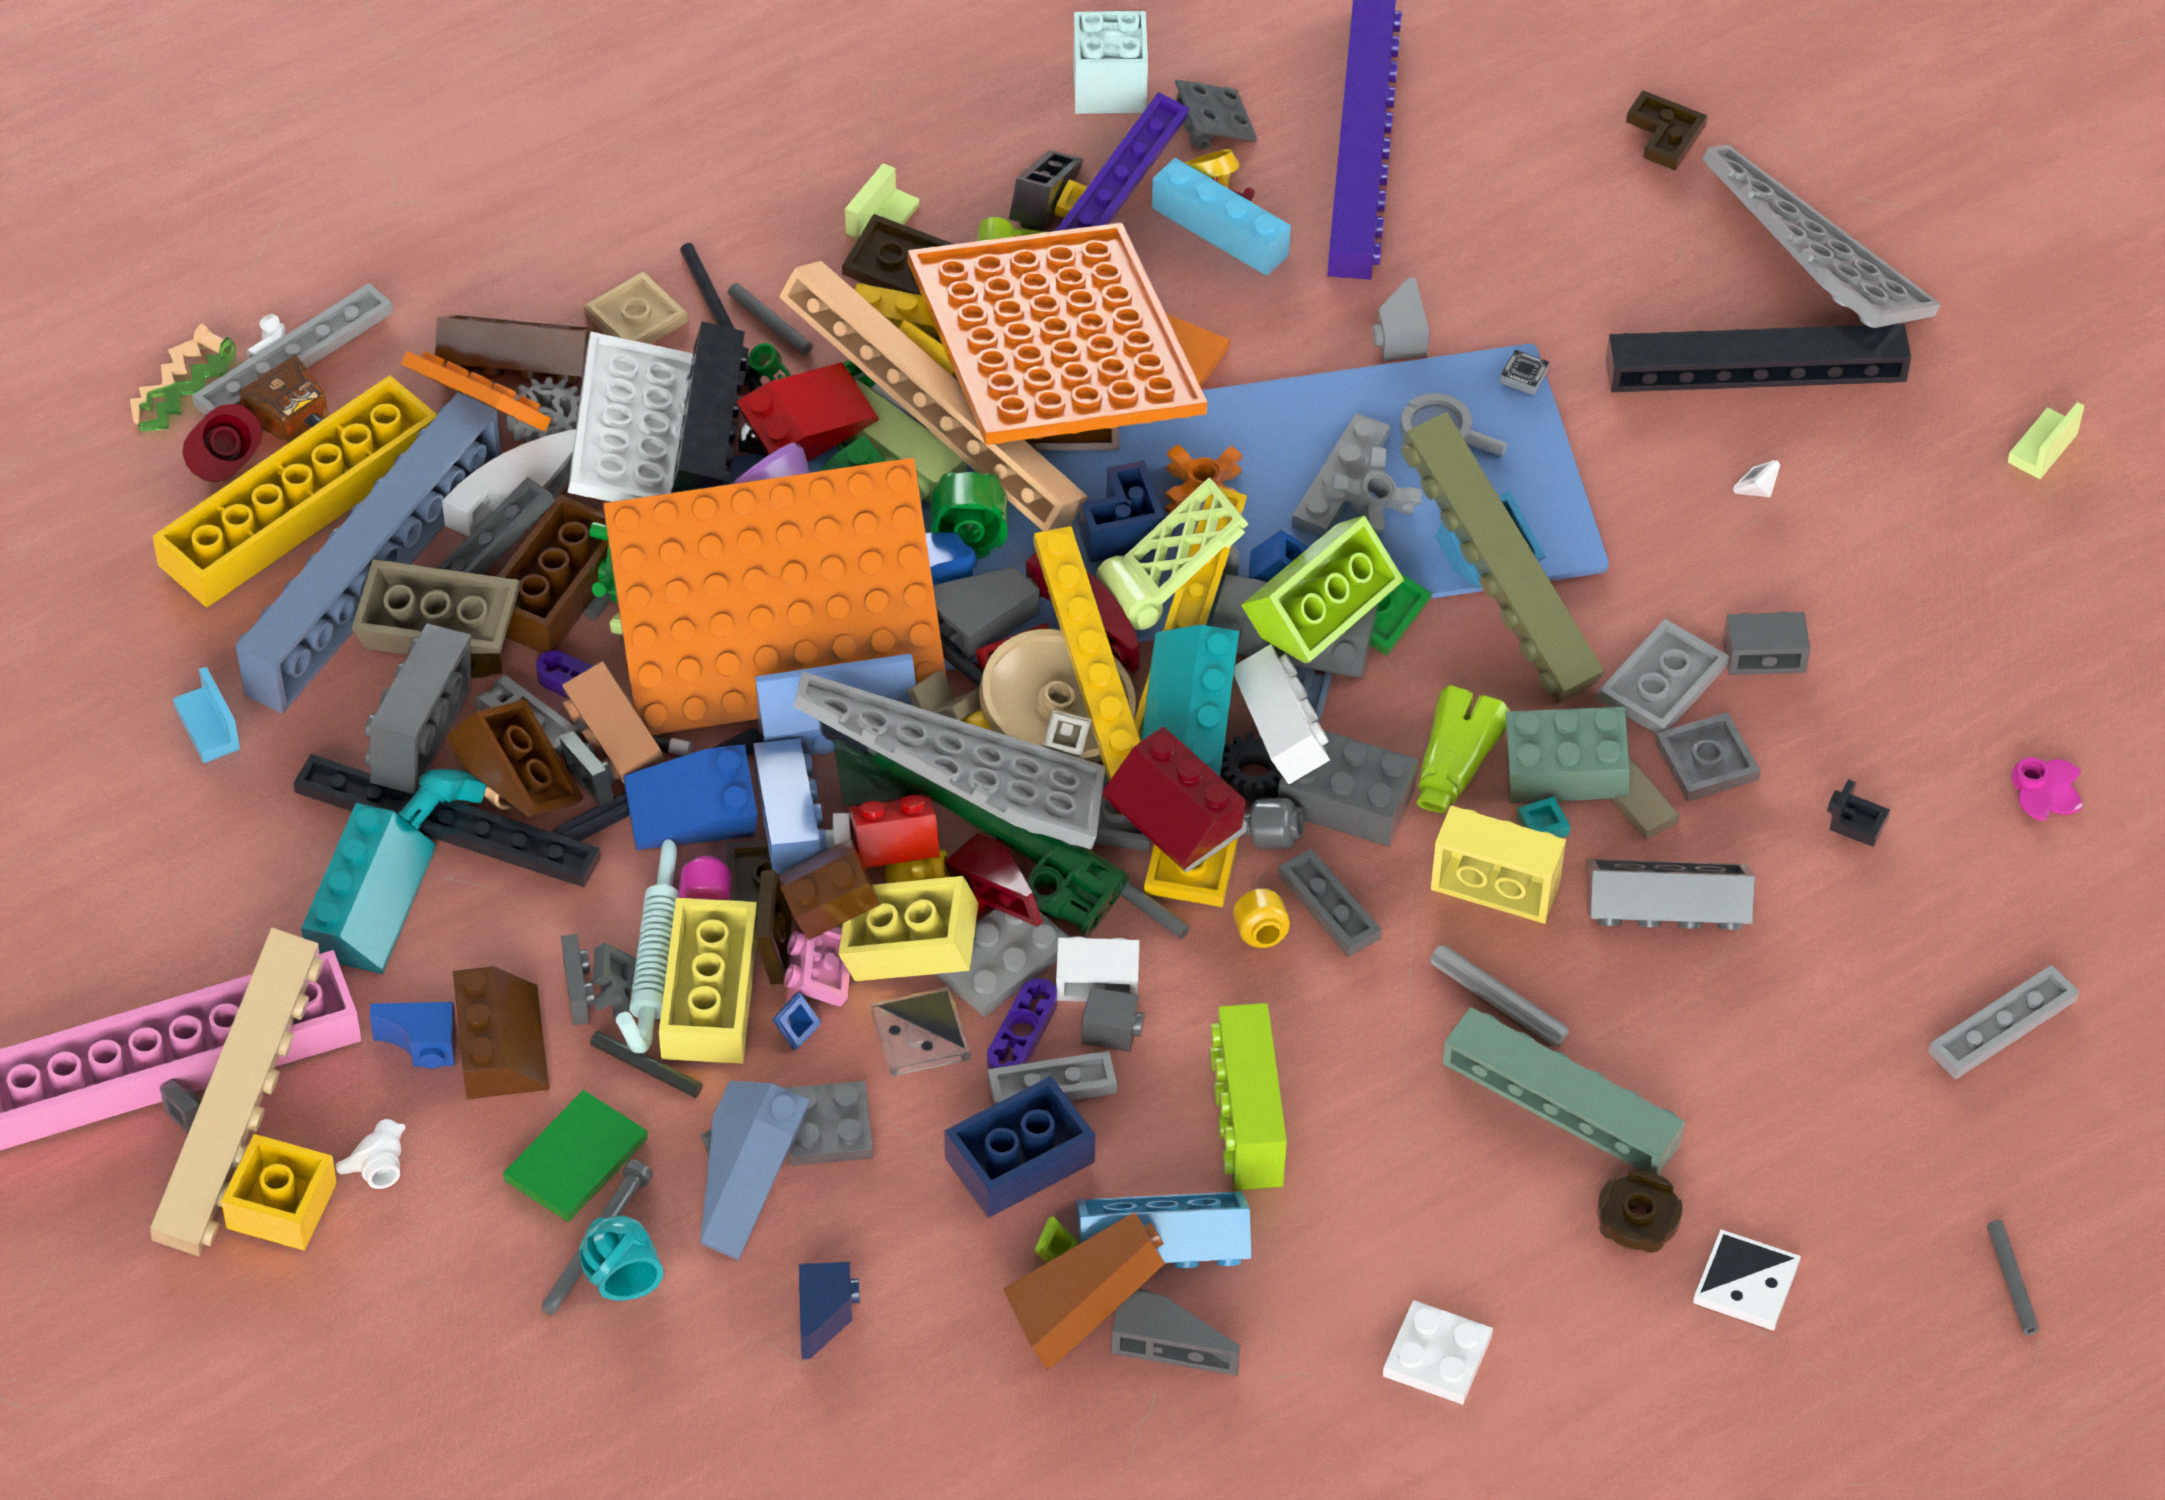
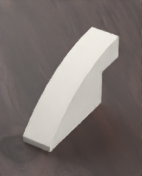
M576 429L544 436L522 444L497 456L475 470L442 500L445 526L469 537L527 477L548 490L556 499L569 484ZM539 518L528 528V530H530L534 526V524L539 520Z

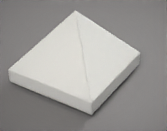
M1773 460L1752 467L1733 486L1732 490L1735 494L1771 497L1780 467L1779 462Z

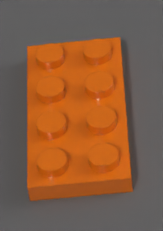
M425 350L421 357L406 351L401 365L451 390L461 392L506 415L546 432L552 418L538 412L541 405L522 395L516 401L514 400L517 395L515 391L496 382L491 389L492 381L474 372H471L469 378H467L469 375L468 370L447 361L445 367H442L445 360Z

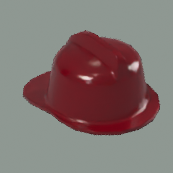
M229 403L217 406L194 427L183 442L182 455L185 465L195 476L205 481L220 482L229 479L238 472L259 447L262 435L259 420L252 411L242 405Z

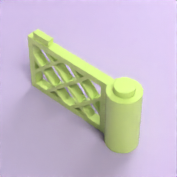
M1209 477L1124 557L1114 556L1105 560L1097 570L1096 579L1119 602L1134 629L1144 630L1150 628L1161 618L1163 612L1162 604L1224 546L1229 548L1245 533L1243 529L1248 523ZM1213 494L1211 508L1199 511L1201 503ZM1219 518H1233L1222 530L1216 531ZM1207 520L1204 533L1193 534L1196 521ZM1180 523H1185L1182 536L1171 537L1173 529ZM1201 543L1200 550L1193 557L1187 558L1190 545ZM1179 546L1176 559L1165 560L1168 547ZM1157 549L1153 562H1140L1149 551ZM1173 570L1171 577L1159 587L1162 571Z

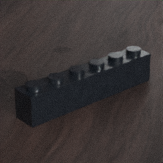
M701 321L693 348L671 493L729 485L731 471H727L725 468L730 469L735 446L728 444L734 443L738 428V421L732 420V418H738L740 409L736 401L741 399L742 396H737L736 393L741 394L746 372L739 371V369H745L749 354V348L743 347L745 331Z

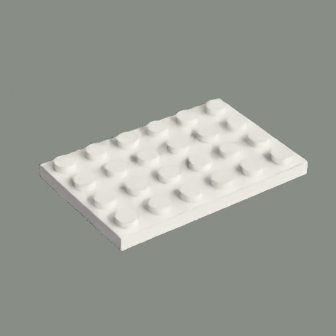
M590 332L568 493L610 502L671 493L692 353Z

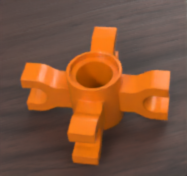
M1179 444L1167 451V457L1173 462L1167 465L1166 471L1172 476L1182 479L1184 483L1180 486H1174L1166 492L1165 497L1171 501L1170 504L1165 506L1166 513L1170 514L1209 477L1217 486L1237 492L1235 489L1226 487L1223 484L1226 480L1234 479L1242 472V468L1236 464L1242 460V453L1233 446L1226 449L1216 461L1207 457L1193 460Z

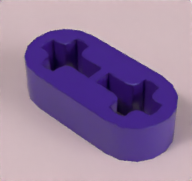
M560 651L543 653L536 662L537 678L540 685L565 698L567 696L562 685L593 667Z

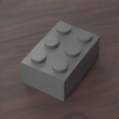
M1324 731L1329 742L1323 746L1330 760L1290 784L1282 776L1279 782L1278 798L1291 799L1296 807L1302 809L1304 821L1390 847L1415 789L1418 759Z

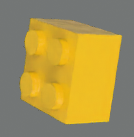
M254 1134L221 1199L226 1229L305 1251L337 1184L332 1155Z

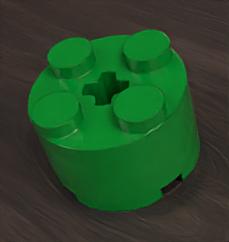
M949 472L943 474L931 495V533L957 532L966 546L970 545L973 548L976 560L989 556L990 550L998 545L1000 548L1005 543L1008 535L1007 495L1001 486L998 476L990 473L981 474L974 472L958 474Z

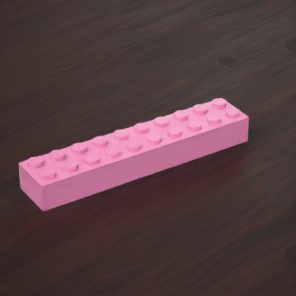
M334 950L319 954V958L324 960L321 973L316 983L311 981L308 983L304 995L309 996L307 1008L301 1020L294 1019L289 1031L294 1033L290 1051L287 1057L279 1056L275 1067L361 1041L357 1011ZM252 974L0 1049V1150L162 1102L160 1088L172 1079L184 1090L190 1088L195 1092L207 1088Z

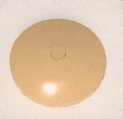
M1038 629L1018 634L1005 641L991 655L981 678L979 698L984 718L992 731L1043 747L1053 709L1088 718L1061 630ZM1113 655L1134 720L1136 712L1134 687L1125 668ZM1090 724L1082 755L1078 758L1098 763L1102 759Z

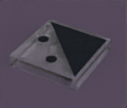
M950 987L871 1003V1013L891 1077L970 1060V1049Z

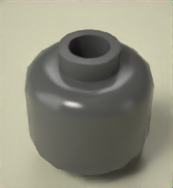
M1257 799L1252 804L1250 813L1244 814L1243 819L1247 822L1244 834L1246 837H1251L1257 849H1291L1297 839L1303 837V812L1300 807L1295 806L1291 799Z

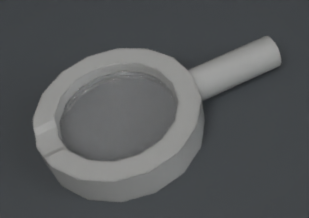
M1440 393L1423 394L1412 399L1403 410L1400 423L1403 440L1408 430L1447 411L1466 444L1503 457L1506 452L1508 443L1472 430V417L1469 409L1463 402L1450 395Z

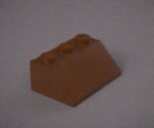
M494 966L453 971L462 1068L467 1100L549 1090L537 985Z

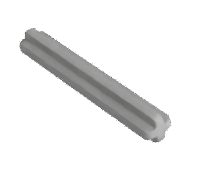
M1443 945L1435 949L1430 958L1433 966L1552 1046H1560L1564 1042L1569 1032L1567 1026L1449 947Z

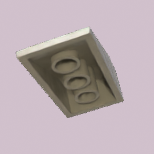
M373 559L352 630L364 649L408 654L412 639L414 637L419 638L426 623L471 634V653H500L521 583L515 579Z

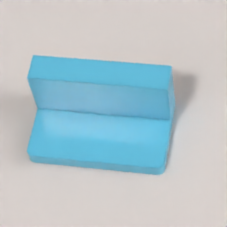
M207 667L199 669L202 688L173 698L174 708L203 764L240 750L234 717Z

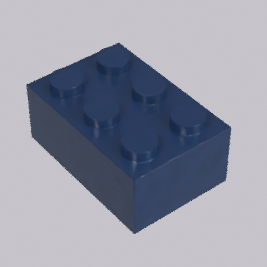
M1052 1076L944 1130L945 1159L989 1218L1095 1163L1096 1135Z

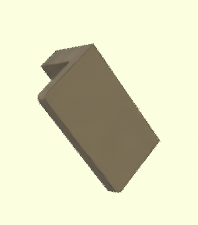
M942 670L932 673L907 690L913 706L959 721L981 707L979 689L954 698Z

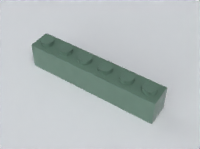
M1470 1007L1445 1040L1443 1064L1638 1170L1649 1171L1659 1175L1681 1145L1685 1121L1678 1118L1672 1111L1653 1105L1642 1099L1636 1092L1629 1089L1625 1090L1608 1081L1599 1072L1588 1070L1571 1061L1565 1054L1552 1051L1535 1042L1528 1034L1517 1032L1505 1026L1490 1014H1483Z

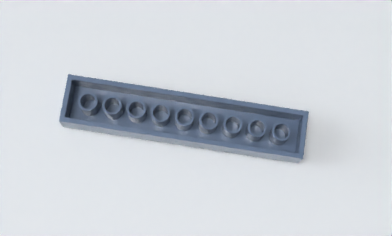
M458 392L449 403H445L440 408L437 417L431 424L418 433L415 442L410 448L397 457L394 466L389 472L375 482L368 496L361 503H357L353 507L350 516L340 528H336L331 532L328 541L319 552L309 557L305 568L295 579L290 580L285 585L282 594L277 600L263 610L256 624L249 632H244L237 642L236 651L245 696L282 714L289 708L354 632L352 625L372 560L412 565L445 526L442 500L475 470L502 454L497 409Z

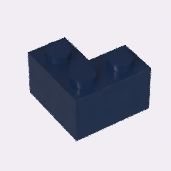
M1144 460L1107 468L1106 499L1080 504V535L1090 562L1126 555L1165 519Z

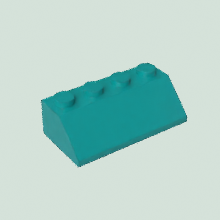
M1195 625L1156 632L1141 741L1164 726L1220 776L1239 631Z
M356 803L301 927L303 938L319 943V954L334 950L340 965L383 974L436 850L435 843L394 811Z

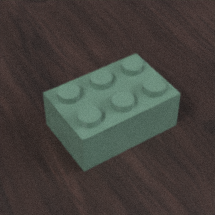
M1625 706L1506 712L1510 803L1537 802L1553 796L1556 801L1615 799L1616 795H1629L1630 768Z

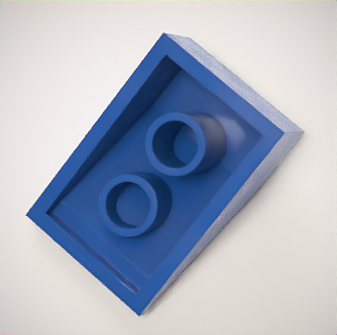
M745 744L700 750L624 775L623 780L636 850L660 848L666 839H671L677 846L753 837L755 834L758 813Z

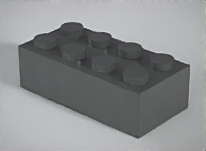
M426 623L419 638L414 637L412 639L408 658L405 663L400 662L398 664L393 685L391 688L384 689L378 712L376 714L372 713L366 724L365 735L370 737V746L366 754V765L370 766V783L411 794L417 792L420 787L418 784L420 780L418 778L429 770L471 692V634Z

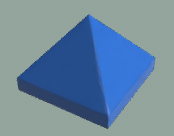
M796 992L772 1018V1021L793 1050H797L822 1023L800 992Z

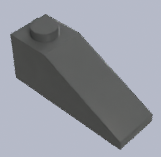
M1138 1289L1117 1308L1112 1329L1111 1354L1237 1376L1240 1345L1164 1295L1154 1294L1145 1289Z

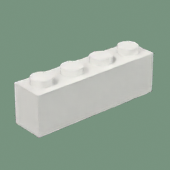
M1270 644L1236 664L1234 667V677L1271 760L1287 783L1290 784L1330 760L1323 746L1329 741L1323 729L1316 721L1318 717L1307 699L1303 700L1308 695L1297 676H1295L1298 673L1287 654L1280 657Z

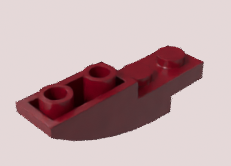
M1035 552L1026 560V576L1033 579L1037 584L1040 592L1039 597H1044L1052 602L1037 553ZM1086 570L1112 654L1123 667L1135 673L1139 669V642L1135 630L1115 597Z

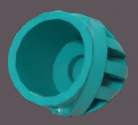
M621 1215L597 1218L589 1225L579 1248L581 1267L587 1280L594 1286H597L599 1293L604 1298L617 1301L637 1299L651 1293L659 1286L663 1279V1267L650 1235L639 1221Z

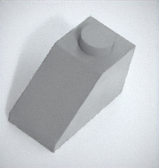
M1415 277L1407 278L1379 308L1378 323L1372 325L1374 347L1380 346L1383 361L1427 357L1429 328Z

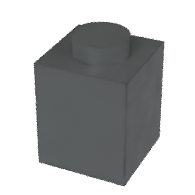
M1090 987L1082 1020V1044L1130 1052L1134 1036L1141 1037L1144 1026L1145 1013L1138 1012L1139 995Z

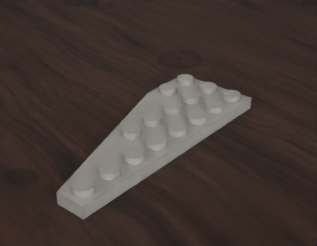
M1730 145L1708 147L1702 160L1820 286L1832 294V299L1844 307L1851 308L1859 315L1861 322L1867 326L1878 328L1935 317L1941 306L1938 301Z
M802 671L793 707L1014 826L1024 828L1031 833L1043 834L1062 840L1070 845L1092 849L1097 836L1106 766Z

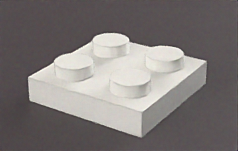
M1413 1300L1384 1365L1383 1377L1463 1405L1492 1338L1493 1328Z

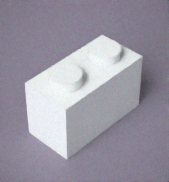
M1080 936L1058 938L1057 1001L1087 1002L1090 987L1138 995L1139 940H1127L1124 938L1089 939Z

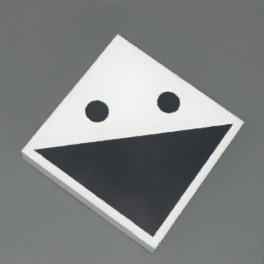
M1720 1229L1696 1290L1693 1303L1774 1331L1797 1272L1801 1256Z

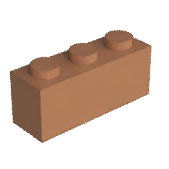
M603 661L562 685L567 699L562 704L573 722L579 719L582 721L586 728L581 731L585 741L592 745L594 751L600 749L605 757L600 762L606 761L614 779H619L624 788V775L665 762L661 749Z

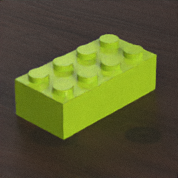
M1268 1003L1218 1006V1023L1210 1024L1212 1047H1209L1211 1072L1215 1071L1216 1081H1214L1215 1105H1220L1221 1115H1218L1219 1138L1224 1140L1225 1150L1222 1151L1224 1175L1232 1174L1234 1190L1283 1187L1287 1138Z

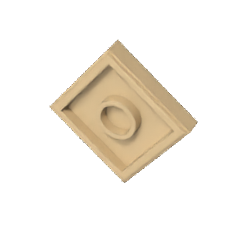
M644 271L584 305L585 315L606 335L646 344H652L688 323V313Z

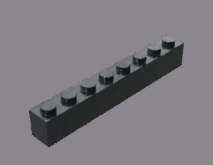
M1892 324L1878 328L1867 325L1609 334L1606 354L1611 392L1907 382L1911 362L1905 324Z

